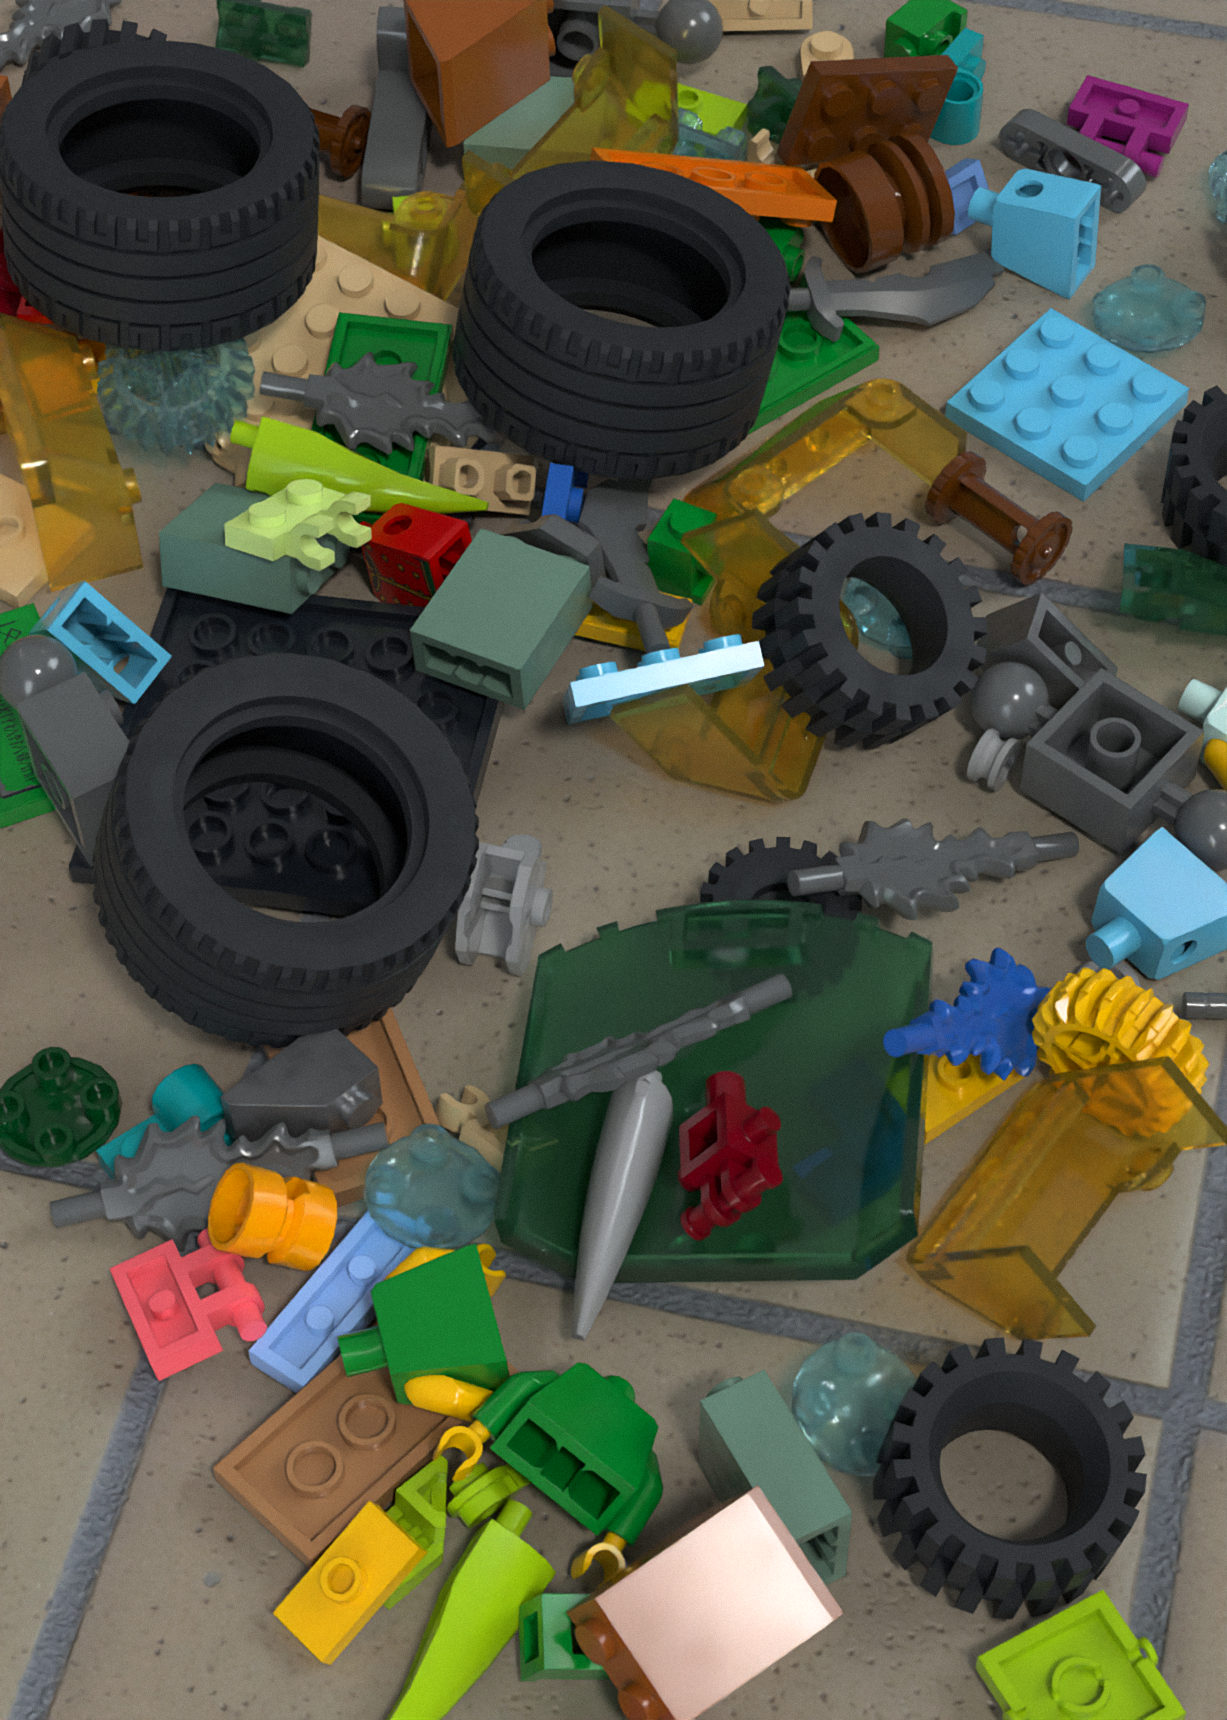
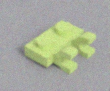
M312 479L292 481L283 490L262 502L251 505L247 511L224 524L225 546L273 562L284 555L297 558L303 565L311 569L321 571L335 562V552L320 546L315 538H320L328 533L334 535L340 542L354 548H358L372 539L371 528L358 524L352 516L361 513L371 506L370 495L362 492L344 494L325 488L320 482Z

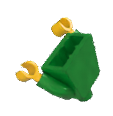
M581 1362L576 1363L561 1375L554 1370L521 1371L511 1375L471 1414L474 1422L469 1427L456 1426L444 1433L433 1454V1461H435L447 1448L455 1447L461 1449L466 1454L468 1460H465L457 1469L452 1480L462 1481L469 1477L482 1455V1444L490 1437L495 1441L490 1447L492 1451L597 1536L604 1530L607 1535L602 1543H598L579 1554L571 1566V1576L575 1580L585 1573L592 1559L598 1561L604 1569V1579L597 1589L626 1568L622 1550L625 1545L629 1547L634 1546L660 1502L664 1488L658 1457L652 1450L659 1428L655 1419L635 1403V1391L627 1380L615 1375L603 1377L591 1366Z

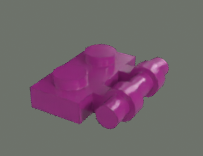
M1087 75L1068 109L1067 125L1080 128L1079 133L1130 158L1140 167L1143 174L1158 178L1163 168L1164 157L1149 153L1147 150L1152 149L1166 154L1170 153L1187 120L1189 104ZM1104 135L1107 137L1127 142V144L1125 146L1105 139H1101V136Z

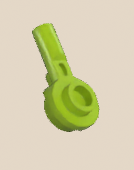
M482 1462L475 1466L469 1477L462 1481H454L451 1484L449 1490L455 1498L447 1505L446 1510L452 1518L460 1516L470 1529L495 1514L506 1505L509 1499L513 1500L531 1482L510 1464L498 1466L490 1471Z

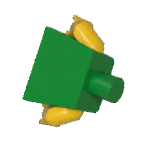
M475 1243L457 1250L435 1247L416 1248L384 1278V1281L375 1284L370 1290L378 1326L337 1336L347 1378L389 1367L398 1403L405 1405L413 1404L417 1408L473 1423L471 1414L510 1377L490 1299L506 1277V1273L503 1270L493 1271L488 1269L496 1257L495 1250L485 1243L478 1246Z

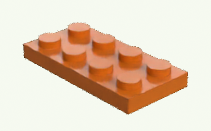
M592 147L590 161L634 163L675 173L715 190L740 205L758 222L760 216L779 217L782 223L795 227H811L813 220L833 222L837 200L802 167Z

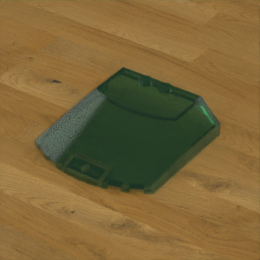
M739 899L702 902L655 910L658 921L636 925L623 930H619L618 923L615 921L597 927L599 937L566 952L560 943L539 954L515 1090L529 1085L528 1082L541 1076L542 1071L561 1063L564 1055L580 1052L601 1042L608 1035L615 1037L617 1040L638 1030H641L643 1033L648 1032L658 1024L674 1021L688 1010L695 1007H706L728 993H736L779 973L786 976L792 989L791 998L751 1015V1019L718 1030L715 1036L710 1039L682 1047L672 1061L666 1065L657 1066L656 1070L663 1077L662 1083L666 1086L672 1097V1124L648 1203L613 1283L857 1280L918 1237L929 1054H917V1052L900 1057H893L886 1052L883 1038L889 1030L910 1025L911 1020L929 1011L930 1003H932L934 959L932 941L912 931L905 938L881 929L879 918L859 912L855 921L846 918L823 915L821 904L784 900ZM722 1071L735 1072L745 1080L747 1104L756 1110H760L764 1106L769 1107L776 1112L781 1121V1128L777 1131L778 1163L783 1180L776 1188L767 1189L761 1193V1203L748 1213L741 1212L740 1219L731 1226L721 1227L717 1225L711 1230V1234L702 1241H697L685 1232L680 1220L681 1213L689 1207H696L701 1203V1190L689 1192L678 1181L677 1171L681 1168L679 1126L706 1106L705 1082L708 1077ZM612 1091L591 1092L583 1096L579 1101L568 1100L550 1109L538 1110L509 1123L493 1215L501 1243L574 1280L576 1278L578 1248L587 1189Z

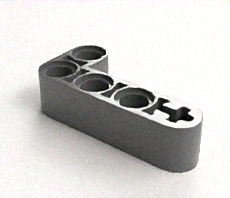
M380 6L376 28L379 72L363 162L361 194L364 209L392 210V197L422 195L433 122L410 81L404 7Z

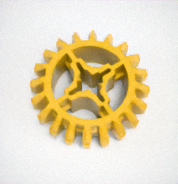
M1083 967L1077 974L1068 973L1062 981H1057L1038 1005V1011L1032 1018L1035 1026L1032 1031V1038L1034 1043L1039 1046L1037 1056L1041 1061L1051 1066L1049 1071L1051 1078L1061 1080L1067 1087V1095L1079 1097L1085 1102L1086 1109L1091 1107L1103 1113L1107 1121L1113 1118L1120 1119L1127 1128L1133 1130L1141 1125L1144 1129L1154 1132L1160 1126L1171 1127L1177 1118H1182L1201 1095V1088L1207 1081L1205 1072L1209 1066V1062L1201 1054L1204 1044L1199 1038L1189 1034L1192 1024L1176 1016L1172 1011L1173 1003L1164 1004L1154 996L1153 988L1144 990L1138 987L1129 975L1118 979L1111 970L1106 968L1096 973L1092 969Z

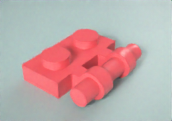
M208 1228L201 1231L198 1235L197 1243L200 1249L183 1257L180 1256L173 1239L109 1268L158 1381L222 1352L223 1348L215 1333L220 1328L227 1325L236 1327L241 1338L245 1341L258 1340L267 1330V1325L262 1316L265 1309L263 1299L256 1286L246 1282L242 1273L245 1267L243 1257L217 1250L211 1244ZM208 1282L217 1284L218 1292L200 1300L195 1288Z

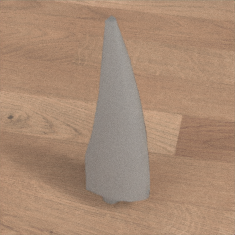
M657 1070L627 1081L618 1090H614L611 1093L586 1194L578 1248L571 1338L585 1341L624 1261L658 1175L672 1124L673 1102L666 1086L662 1083L663 1077Z

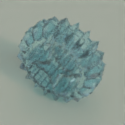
M244 338L208 348L167 352L125 349L105 344L106 350L104 354L106 359L98 362L97 374L100 381L97 382V394L101 404H104L103 410L106 419L113 427L117 426L119 434L126 442L136 439L138 446L144 452H147L158 443L160 451L167 457L176 445H182L183 449L192 455L194 443L202 440L214 448L215 433L217 431L231 434L234 425L233 418L247 417V400L254 398L255 392L253 381L255 367L252 357L248 356L249 351ZM192 355L200 356L203 358L193 357ZM206 359L212 361L215 364H207ZM136 396H145L147 401L160 403V406L146 403Z

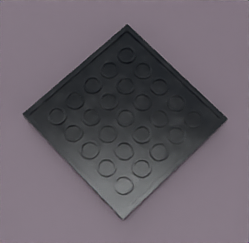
M167 587L150 637L172 657L135 704L126 702L122 714L124 724L120 728L127 739H130L134 736L141 720L147 718L149 710L154 703L162 701L163 695L167 691L179 688L181 681L188 676L197 675L199 670L207 667H216L220 665V662L228 659H237L249 655L259 656L268 653H292L328 658L372 674L415 703L439 727L443 735L447 737L453 752L461 760L464 772L469 777L471 784L469 788L470 793L474 796L477 804L504 702L416 670L410 629L426 607L311 595L299 608L290 614ZM241 783L213 791L194 802L184 811L186 832L197 859L210 877L225 892L241 903L350 916L369 907L380 899L378 871L367 843L354 825L341 812L313 794L276 783ZM76 844L69 864L73 882L93 884L91 881L94 865L90 867Z

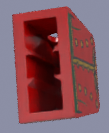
M405 503L393 505L374 524L366 521L358 523L371 528L372 539L358 548L350 546L349 552L365 560L374 595L380 602L426 607L472 542L468 523L463 520Z

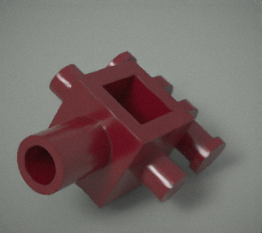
M722 1071L708 1077L705 1082L706 1106L679 1126L681 1168L677 1171L678 1181L689 1192L701 1190V1203L696 1207H689L681 1213L680 1220L685 1232L697 1241H702L711 1234V1230L717 1225L721 1227L731 1226L740 1219L741 1212L748 1213L761 1203V1193L767 1189L776 1188L783 1180L778 1163L777 1131L781 1128V1121L773 1109L764 1106L760 1110H756L747 1104L745 1080L735 1072Z

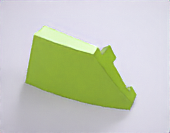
M442 1455L397 1488L395 1492V1505L386 1511L394 1521L428 1552L385 1601L383 1605L388 1610L408 1595L443 1562L448 1461Z

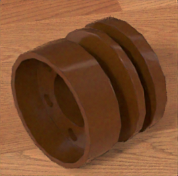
M911 130L891 136L888 140L870 144L866 153L862 150H856L820 163L814 174V179L837 200L833 222L820 221L824 234L837 257L845 267L856 274L864 273L896 261L902 251L906 254L916 253L924 250L925 246H932L947 241L953 232L955 211L952 191L945 170L935 151L921 135Z

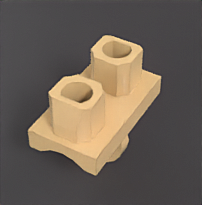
M437 445L429 446L430 484L487 501L489 506L486 512L530 515L536 479L534 456Z

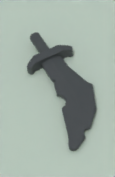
M990 248L978 254L933 265L930 267L929 273L924 277H909L897 273L879 277L875 282H871L868 279L825 281L821 270L823 259L812 256L805 267L800 288H792L790 290L787 312L806 311L811 327L822 336L834 342L841 338L844 321L839 316H866L930 326L975 308L995 286L993 277L1001 275L1005 267L994 261Z
M618 478V481L607 479L587 491L577 522L581 530L600 540L604 566L612 579L600 576L588 596L614 617L636 622L646 654L671 649L664 629L683 623L692 610L693 604L686 598L678 599L659 593L652 571L647 566L649 562L648 545L643 542L637 532L643 531L647 525L648 490L652 479Z

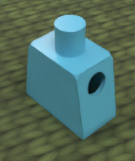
M1021 169L1014 174L1000 193L979 187L971 198L968 207V218L992 227L991 256L994 261L1055 294L1070 300L1095 267L1101 185L1040 171Z
M86 581L66 586L29 632V636L43 635L61 642L74 657L78 675L86 672L97 691L109 690L113 697L131 704H135L172 657ZM129 657L125 668L117 674L114 671V666L120 660Z
M1161 827L1122 863L1100 887L1091 919L1096 931L1089 935L1085 941L1086 950L1090 958L1099 967L1111 969L1127 958L1148 978L1160 980L1227 950V883L1167 830Z

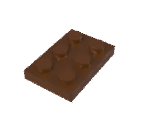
M948 55L811 61L776 153L786 166L820 164L856 150H862L866 153L870 144L888 140L891 136L909 130L921 135L928 143L958 67Z

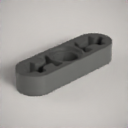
M1022 109L1000 130L1001 145L1012 160L1030 170L1101 185L1100 206L1110 211L1123 212L1127 210L1146 189L1145 176L1133 160L1038 111ZM1063 151L1069 152L1076 158L1081 166V170L1069 163Z

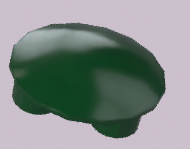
M61 1047L42 1049L33 1057L31 1064L8 1078L0 1089V1147L10 1158L35 1167H60L86 1158L107 1142L119 1124L122 1099L116 1080L102 1066L80 1057H70L68 1051Z

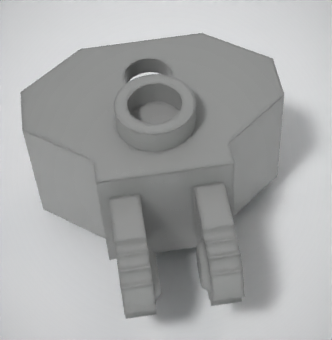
M514 834L511 837L508 836V839H505V843L502 846L479 842V849L475 855L477 858L476 867L470 877L471 884L457 913L455 952L460 963L473 966L479 953L505 958L510 974L523 976L530 961L537 926L545 927L547 925L553 903V890L544 888L546 862L541 861L542 843H540V839H536L529 834Z

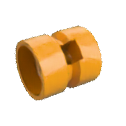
M235 1163L225 1171L212 1196L208 1214V1234L211 1244L219 1251L247 1258H260L267 1253L268 1263L298 1271H310L322 1261L334 1237L337 1223V1201L333 1190L325 1184L295 1176L283 1179L276 1171L247 1163Z

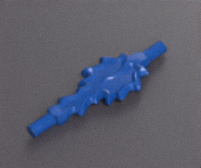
M997 947L992 951L989 963L975 958L965 963L964 968L971 977L970 982L964 981L959 989L960 995L954 999L953 1006L943 1000L936 999L930 1003L928 1012L911 1020L910 1025L889 1030L883 1038L886 1052L893 1057H900L917 1052V1054H930L939 1058L945 1054L953 1066H958L966 1060L969 1054L974 1056L980 1054V1068L987 1075L994 1072L1005 1081L1011 1071L1015 1069L1021 1076L1028 1077L1036 1065L1037 1048L1039 1049V1046L1034 1043L1032 1038V1031L1035 1028L1032 1018L1038 1011V1005L1051 988L1037 986L1030 969L1022 964L1017 966L1010 954Z

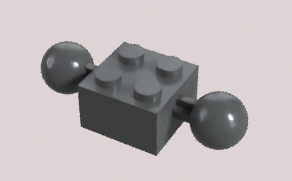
M553 0L554 11L547 14L548 26L553 34L556 49L555 55L549 57L550 76L608 80V88L631 90L641 48L640 40L656 41L662 52L675 62L696 64L708 59L719 47L723 36V22L716 7L708 0H670L660 11L641 10L640 0Z
M43 635L26 636L10 644L0 657V693L4 700L17 710L34 775L91 867L95 865L92 861L93 850L103 812L130 739H127L120 728L124 724V719L110 691L104 690L98 693L86 672L78 675L74 657L61 642Z
M1011 661L1000 662L990 666L979 675V679L970 693V710L975 722L982 731L986 732L988 729L994 728L1000 732V739L1008 741L1012 737L1020 740L1029 735L1032 736L1026 743L1020 785L1021 791L1121 855L1159 816L1174 825V837L1212 871L1227 869V791L1209 789L1193 795L1185 790L1196 776L1205 731L1102 668L1059 711L1049 705V692L1042 677L1025 664Z

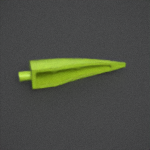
M262 416L259 426L236 420L231 430V443L252 449L246 480V490L272 496L286 488L292 481L312 479L320 482L325 488L344 494L362 492L370 495L371 506L363 512L386 513L393 505L405 503L439 514L487 511L489 506L487 501L393 471L312 430Z
M509 1499L496 1521L490 1519L473 1535L438 1593L432 1615L409 1674L385 1720H442L489 1669L519 1630V1606L543 1593L548 1583L553 1580L556 1575L553 1567L543 1556L520 1538L533 1516L532 1511L522 1503Z

